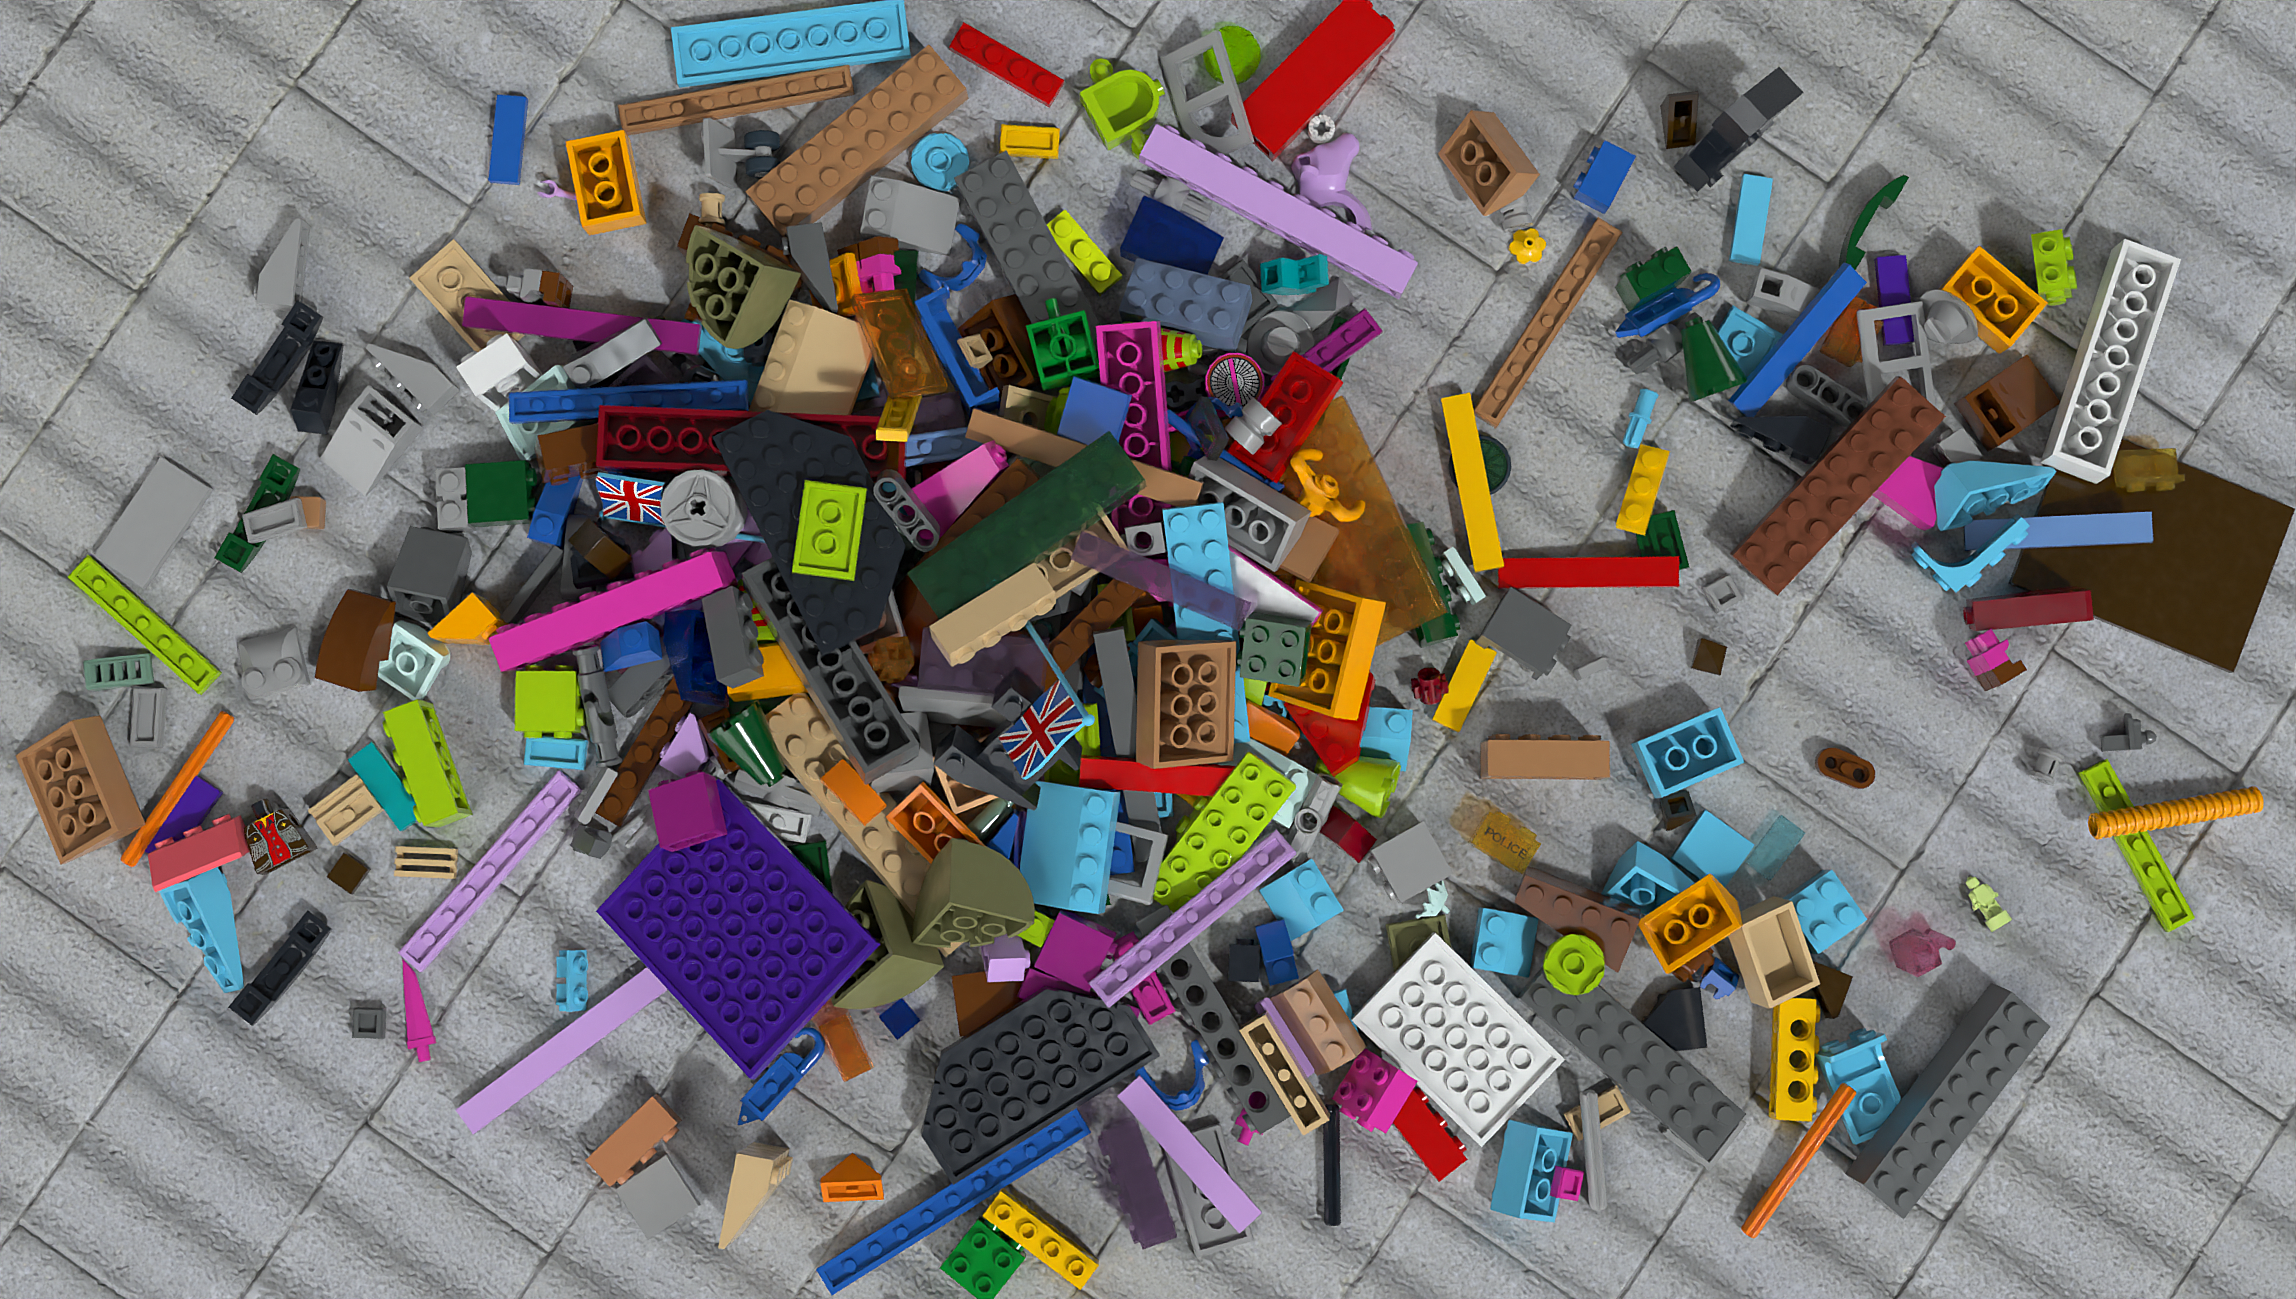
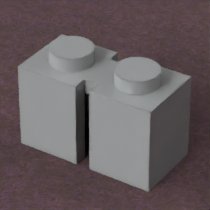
M465 467L435 469L436 496L443 500V502H437L438 529L445 533L477 531L476 527L468 524L467 500H462V496L467 498Z

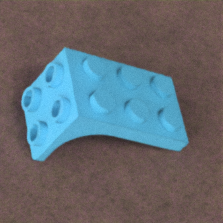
M2016 514L1972 555L1959 562L1946 563L1938 561L1931 557L1916 541L1911 545L1914 549L1911 555L1924 569L1930 566L1936 572L1933 577L1945 591L1952 588L1955 592H1958L1965 584L1968 587L1975 584L1982 577L1980 571L1987 564L1991 567L1997 564L2006 555L2003 550L2011 543L2014 546L2019 544L2029 534L2026 529L2030 525L2020 515Z
M1866 1028L1851 1032L1849 1034L1850 1039L1839 1043L1838 1040H1833L1821 1045L1822 1050L1815 1054L1832 1096L1842 1083L1849 1085L1856 1091L1855 1097L1841 1115L1850 1139L1855 1145L1871 1139L1902 1100L1881 1048V1043L1886 1041L1887 1038L1884 1033L1875 1032L1874 1030L1867 1031Z

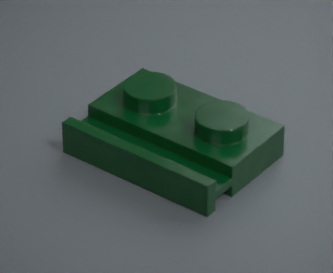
M1675 510L1652 515L1645 536L1634 533L1640 557L1679 556V570L1689 568Z

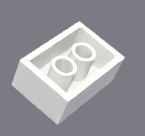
M507 333L503 336L502 334L494 336L487 342V347L478 353L473 351L462 358V363L456 367L474 395L495 412L509 402L510 392H522L543 375L529 353Z

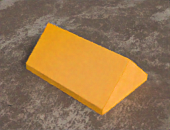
M778 642L758 644V648L764 658V663L762 664L763 677L736 688L727 686L728 695L734 702L808 693Z
M1708 874L1641 918L1638 926L1666 974H1669L1741 928L1743 924L1738 901L1712 874Z

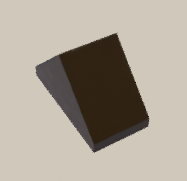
M1698 91L1668 94L1660 105L1666 149L1696 145Z
M590 518L568 539L586 560L612 581L633 560L624 549Z
M1813 961L1820 985L1812 988L1825 1018L1835 1019L1839 1017L1853 976Z

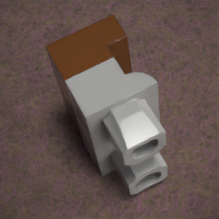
M525 268L524 275L509 274L507 291L514 293L517 300H524L527 304L543 305L545 302L550 307L570 309L574 286L560 273Z

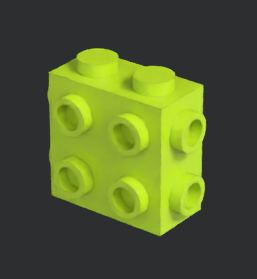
M2062 229L2031 234L2039 296L2048 302L2050 306L2064 304L2066 299L2073 298L2072 289H2077L2074 266H2068V260H2074L2070 236L2064 237Z
M528 665L525 666V671H516L514 731L524 733V738H542V733H554V738L568 739L572 738V733H581V726H585L586 714L585 709L582 708V697L577 678L580 672L573 671V666L566 665L555 666V671H543L544 666Z

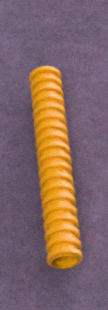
M2252 786L2248 789L2241 788L2239 790L2223 791L2222 793H2210L2204 796L2188 797L2187 799L2181 798L2170 800L2169 802L2152 803V805L2145 804L2143 806H2135L2134 808L2127 807L2126 809L2103 811L2099 814L2091 813L2088 819V828L2093 838L2098 840L2103 837L2110 838L2112 836H2120L2121 834L2138 833V831L2146 832L2156 828L2163 829L2165 827L2181 826L2182 824L2188 825L2191 822L2199 823L2200 821L2217 820V818L2223 819L2234 817L2235 815L2252 814V812L2259 813L2263 809L2264 800L2260 790Z

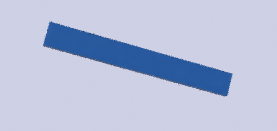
M746 380L510 392L509 422L511 424L598 420L599 405L748 411V382Z

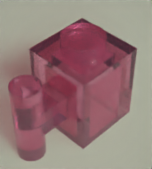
M1912 928L1890 940L1889 945L1896 967L1919 978L1942 965L1939 949L1943 947L1952 950L1956 945V941L1930 928L1926 929L1924 933Z

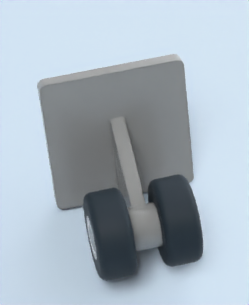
M703 118L701 139L704 144V157L702 159V167L706 177L730 189L737 188L736 163L745 162L746 174L749 177L760 179L781 163L778 158L772 157L771 153L780 148V136L777 132L769 130L748 132L744 136L745 149H735V133L733 130L711 118Z

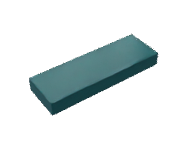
M370 742L348 759V762L399 831L403 832L417 821L413 812V806L416 805L413 795L407 793L403 780L375 742Z

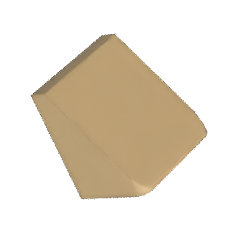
M979 333L957 340L971 367L982 368L993 359Z

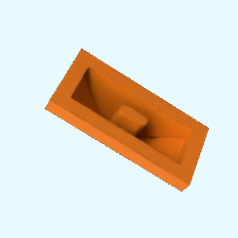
M853 1153L820 1179L823 1202L884 1200L882 1176Z

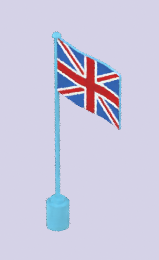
M598 472L596 488L603 502V509L599 512L601 520L605 521L609 518L666 527L661 517L660 505L663 497L664 482ZM739 533L735 537V539L765 543L761 536Z
M994 566L984 576V583L988 590L1003 582ZM1029 620L1025 626L1059 681L1042 694L1015 725L998 737L1020 776L1025 780L1039 771L1070 737L1085 725L1091 726L1095 721L1094 716L1088 714Z

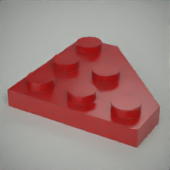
M1370 670L1357 721L1335 718L1288 702L1284 703V706L1333 777L1359 760L1360 744L1370 709L1371 692L1374 690L1376 681Z

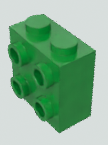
M980 1216L944 1260L940 1269L977 1299H994L1025 1260L1027 1254L1023 1252V1246L1011 1237L1007 1239L999 1232L1000 1229Z

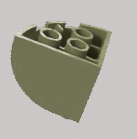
M695 225L691 234L686 256V263L689 264V282H686L691 304L693 307H696L702 319V325L714 339L726 348L740 349L753 344L777 321L787 305L801 273L774 257L718 231Z
M951 838L933 860L923 881L915 909L912 943L931 947L951 948V942H970V947L993 944L995 937L1005 934L1011 938L1022 933L1034 924V901L1028 883L1016 866L1002 854L988 847L968 842L966 839Z
M866 880L859 886L845 905V908L869 931L880 945L831 997L833 1006L845 1009H866L881 1006L912 993L944 967L937 947L912 943L914 919L888 887Z

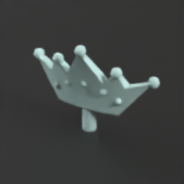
M1443 880L1435 884L1436 891L1430 887L1427 888L1429 904L1423 903L1424 911L1415 916L1417 919L1423 916H1436L1440 910L1445 914L1450 912L1444 905L1448 893Z

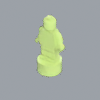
M1975 876L1967 878L1966 885L1969 889H1973L1968 895L1973 905L1972 909L1974 911L1978 908L1981 910L1986 919L1985 924L1991 932L2012 920L2008 912L2002 910L1994 899L1999 896L1997 892H1994L1988 884L1979 886L1980 882Z

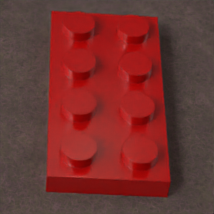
M1293 351L1260 401L1282 424L1271 436L1265 435L1263 437L1265 443L1254 455L1236 440H1234L1227 452L1277 484L1289 466L1291 458L1299 451L1344 382Z

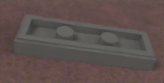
M555 545L552 546L502 612L500 618L508 624H518L563 564V550Z

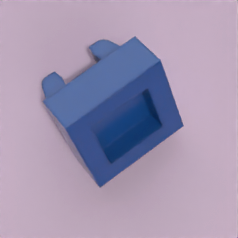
M1715 957L1714 964L1702 978L1700 987L1705 989L1707 985L1713 984L1718 988L1715 990L1713 998L1720 999L1725 995L1729 997L1736 989L1740 976Z

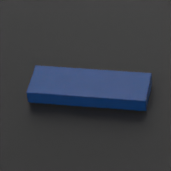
M497 95L488 178L490 183L520 185L528 109L527 97Z

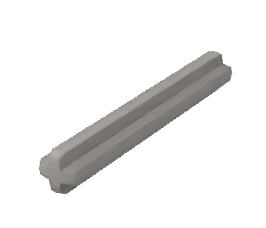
M1585 1090L1580 1092L1579 1096L1589 1206L1593 1210H1602L1607 1207L1598 1097L1595 1091Z

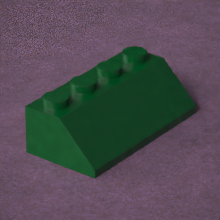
M1424 522L1392 527L1387 534V539L1420 648L1456 638L1458 636L1457 631L1461 629L1457 614H1451L1448 602L1452 601L1448 585H1443L1440 574L1443 573V567L1439 556L1434 557L1431 545H1435L1431 529L1425 528Z

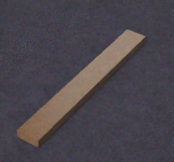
M843 65L618 105L622 130L629 136L701 123L703 118L718 120L852 96L855 93L850 66Z
M1597 217L1474 407L1475 416L1495 429L1498 427L1623 232Z
M977 408L973 409L965 438L983 444L994 440L1005 451L1176 507L1197 505L1204 482L1115 453H1109Z

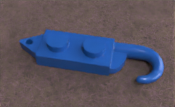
M1712 273L1699 274L1693 278L1694 282L1701 280L1711 282L1701 290L1694 292L1688 288L1677 289L1675 287L1626 313V319L1615 331L1617 338L1633 335L1643 337L1692 311V307L1711 298L1718 292L1720 279Z
M804 1027L798 1032L795 1038L806 1034L813 1037L815 1041L814 1048L805 1058L793 1052L781 1055L740 1100L742 1107L738 1125L759 1119L763 1121L817 1063L825 1051V1040L820 1031L813 1027ZM743 1116L747 1117L746 1121L742 1120Z

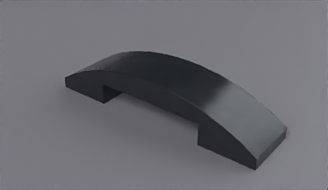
M297 300L281 323L284 326L283 330L254 373L245 376L231 399L255 415H258L273 400L295 372L310 348L324 317Z
M307 910L288 933L290 937L253 982L247 983L228 1008L251 1026H254L300 976L319 951L332 928Z

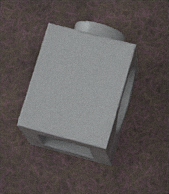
M1963 427L1955 432L1949 428L1935 438L1938 443L1930 448L1943 468L1954 462L1957 464L1970 460L1977 461L1983 457Z
M1163 520L1127 526L1125 534H1121V539L1130 551V558L1167 552ZM1138 532H1147L1151 536L1152 542L1148 548H1142L1137 544L1136 535Z

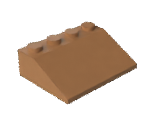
M1138 641L1136 762L1156 769L1233 761L1236 641Z
M100 715L72 720L15 755L60 865L126 837L146 825Z

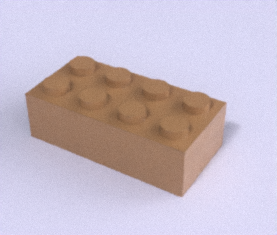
M1492 734V736H1488V740L1480 743V779L1601 780L1610 777V741H1601V735H1583V737H1578V740H1571V735H1552V737H1548V740H1541V735L1525 734L1518 736V740H1510V734Z

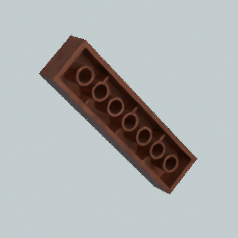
M1901 376L1895 377L1735 547L1730 555L1773 594L1778 596L1946 416Z

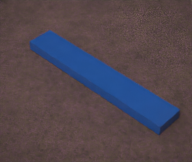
M1847 263L1841 265L1747 377L1748 382L1741 384L1728 401L1742 415L1754 417L1867 283L1851 265Z

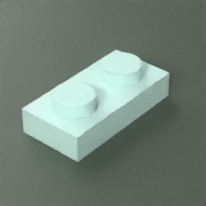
M1454 546L1443 552L1440 556L1443 560L1441 562L1443 570L1449 578L1453 576L1459 584L1456 589L1463 601H1470L1473 606L1485 598L1486 595Z

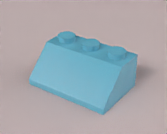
M1508 1120L1507 1129L1504 1133L1502 1154L1498 1163L1495 1188L1492 1192L1490 1210L1520 1219L1555 1223L1560 1198L1549 1195L1555 1166H1567L1573 1133L1527 1122Z

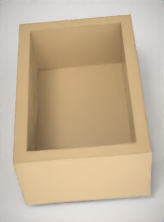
M1773 896L1740 912L1743 926L1728 935L1751 1003L1770 1009L1820 985L1792 901Z

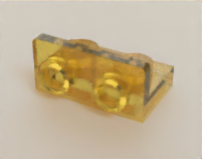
M2176 448L2117 451L2114 460L2116 488L2126 487L2127 492H2138L2146 490L2145 486H2156V490L2164 491L2175 489L2176 484L2185 481L2184 474L2178 475Z

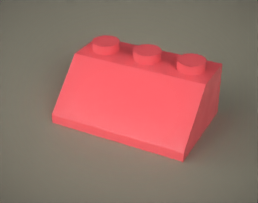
M226 814L212 820L214 825L203 830L201 825L183 832L185 838L174 842L173 837L155 843L156 849L148 854L154 891L157 892L241 858L250 852L244 833V827L246 826L241 815L231 818L230 814Z

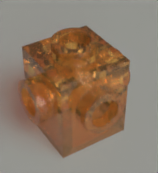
M908 636L878 639L872 651L868 654V663L880 681H887V683L900 682L906 678L914 666V654L910 648Z

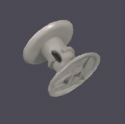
M705 470L686 471L675 477L665 488L660 503L661 517L668 532L680 542L692 546L715 547L734 540L744 528L748 515L747 505L736 483L728 476H718Z

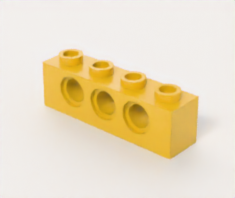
M1793 997L1773 1007L1769 1118L1812 1122V1115H1815L1817 1112V1099L1813 1096V1084H1817L1818 1068L1814 1066V1054H1817L1819 1051V1037L1815 1035V1025L1820 1021V1006L1816 1005V999ZM1795 1020H1799L1802 1023L1803 1029L1801 1034L1795 1037L1792 1035L1790 1027ZM1798 1050L1802 1059L1798 1066L1793 1067L1790 1064L1789 1057L1793 1051ZM1793 1081H1797L1800 1084V1092L1795 1097H1791L1788 1092V1087Z
M1004 1188L999 1191L983 1214L984 1218L1079 1290L1083 1288L1099 1266L1097 1258Z

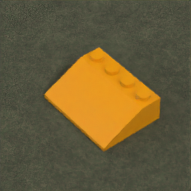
M1296 580L1294 590L1323 609V612L1311 628L1305 681L1299 687L1271 682L1268 696L1331 717L1357 721L1386 602Z

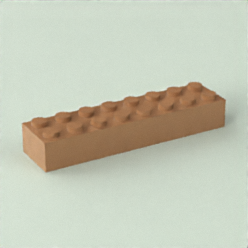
M927 45L745 192L750 201L779 236L785 237L786 227L815 223L870 179L871 175H875L969 99L967 89L934 49Z

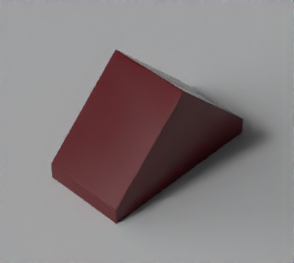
M1332 805L1328 819L1319 832L1357 863H1360L1377 841L1355 819Z

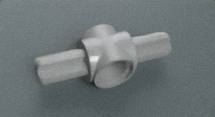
M1136 171L1131 178L1130 186L1153 197V205L1166 214L1177 216L1182 211L1203 222H1207L1211 216L1212 206L1189 196V187L1177 179L1166 177V179L1163 178L1160 182L1140 171Z

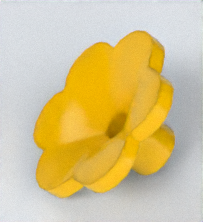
M1536 229L1518 230L1513 235L1509 251L1511 254L1516 255V260L1520 264H1526L1529 261L1535 263L1542 258V251L1546 247V242L1543 238L1539 237Z

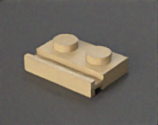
M356 774L307 811L312 814L316 820L315 822L332 845L337 846L384 811V809L360 776Z

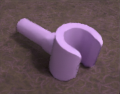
M540 181V183H546L550 186L549 194L537 192L540 197L551 198L558 196L577 201L576 193L558 188L554 181Z

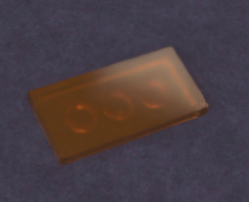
M907 288L852 295L850 302L890 398L898 399L945 392L948 387Z

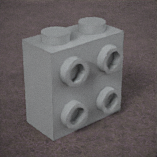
M1424 821L1415 824L1369 850L1371 857L1368 858L1372 869L1376 874L1381 872L1387 882L1382 885L1391 901L1396 899L1398 903L1410 899L1454 874Z

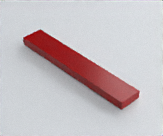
M1679 556L1503 558L1504 567L1498 568V589H1509L1510 587L1514 589L1679 587Z
M1081 755L1079 787L1213 796L1236 766L1197 764L1153 769L1136 762L1134 758Z

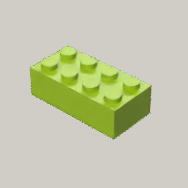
M416 699L384 711L385 720L382 721L386 735L393 739L395 749L392 750L393 756L398 766L402 765L406 776L403 777V784L407 793L413 795L416 804L413 806V812L419 823L422 822L423 826L439 828L473 815L433 703Z

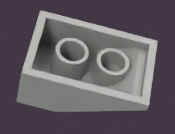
M871 175L860 234L863 241L877 236L897 238L900 248L950 256L961 199L904 181Z

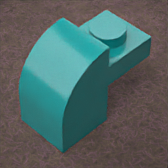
M1318 254L1301 260L1278 258L1260 264L1262 293L1303 295L1314 293L1316 288L1329 285L1326 255Z

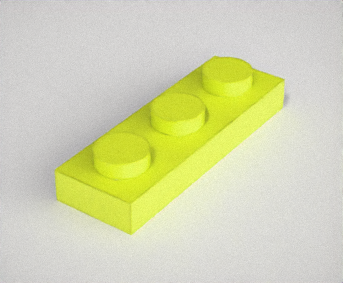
M1066 210L1062 211L1047 224L1061 252L1099 296L1122 278V274Z

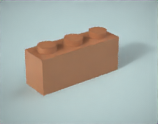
M656 1094L643 1104L585 1161L609 1187L617 1182L622 1186L635 1174L632 1168L639 1161L645 1164L657 1153L654 1147L662 1139L667 1143L679 1132L676 1126L682 1120Z

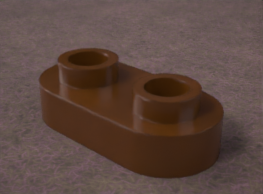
M1838 748L1823 749L1815 758V768L1820 775L1850 788L1864 789L1869 787L1875 780V769L1869 761ZM1828 757L1834 761V766L1831 769L1825 765ZM1855 769H1859L1862 773V777L1859 780L1853 776Z

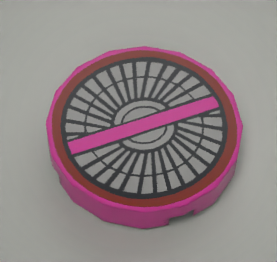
M1228 353L1218 357L1209 366L1205 375L1207 396L1216 397L1228 406L1238 402L1244 407L1253 397L1258 401L1264 389V375L1260 366L1251 357L1242 353Z

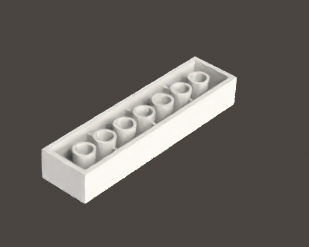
M2127 239L2121 241L2111 250L2040 463L2095 484L2110 476L2181 259Z

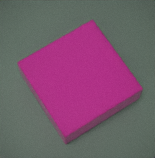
M1555 1166L1549 1196L1578 1201L1584 1171Z

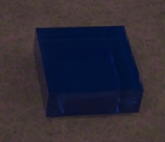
M903 997L879 1016L897 1040L921 1021Z

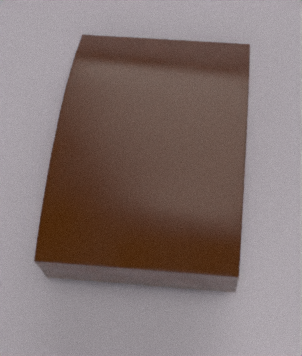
M347 589L334 611L325 632L314 678L357 692L376 690L379 662L389 659L396 602L358 590Z
M1035 963L1030 964L1029 968L1046 974L1044 971L1035 968ZM985 971L951 976L960 1037L969 1034L1023 1000V998L1017 996L1023 981L987 982Z

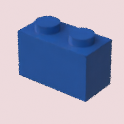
M1604 140L1600 148L1594 146L1586 161L1591 164L1587 173L1581 171L1573 188L1577 189L1573 199L1605 215L1636 156Z

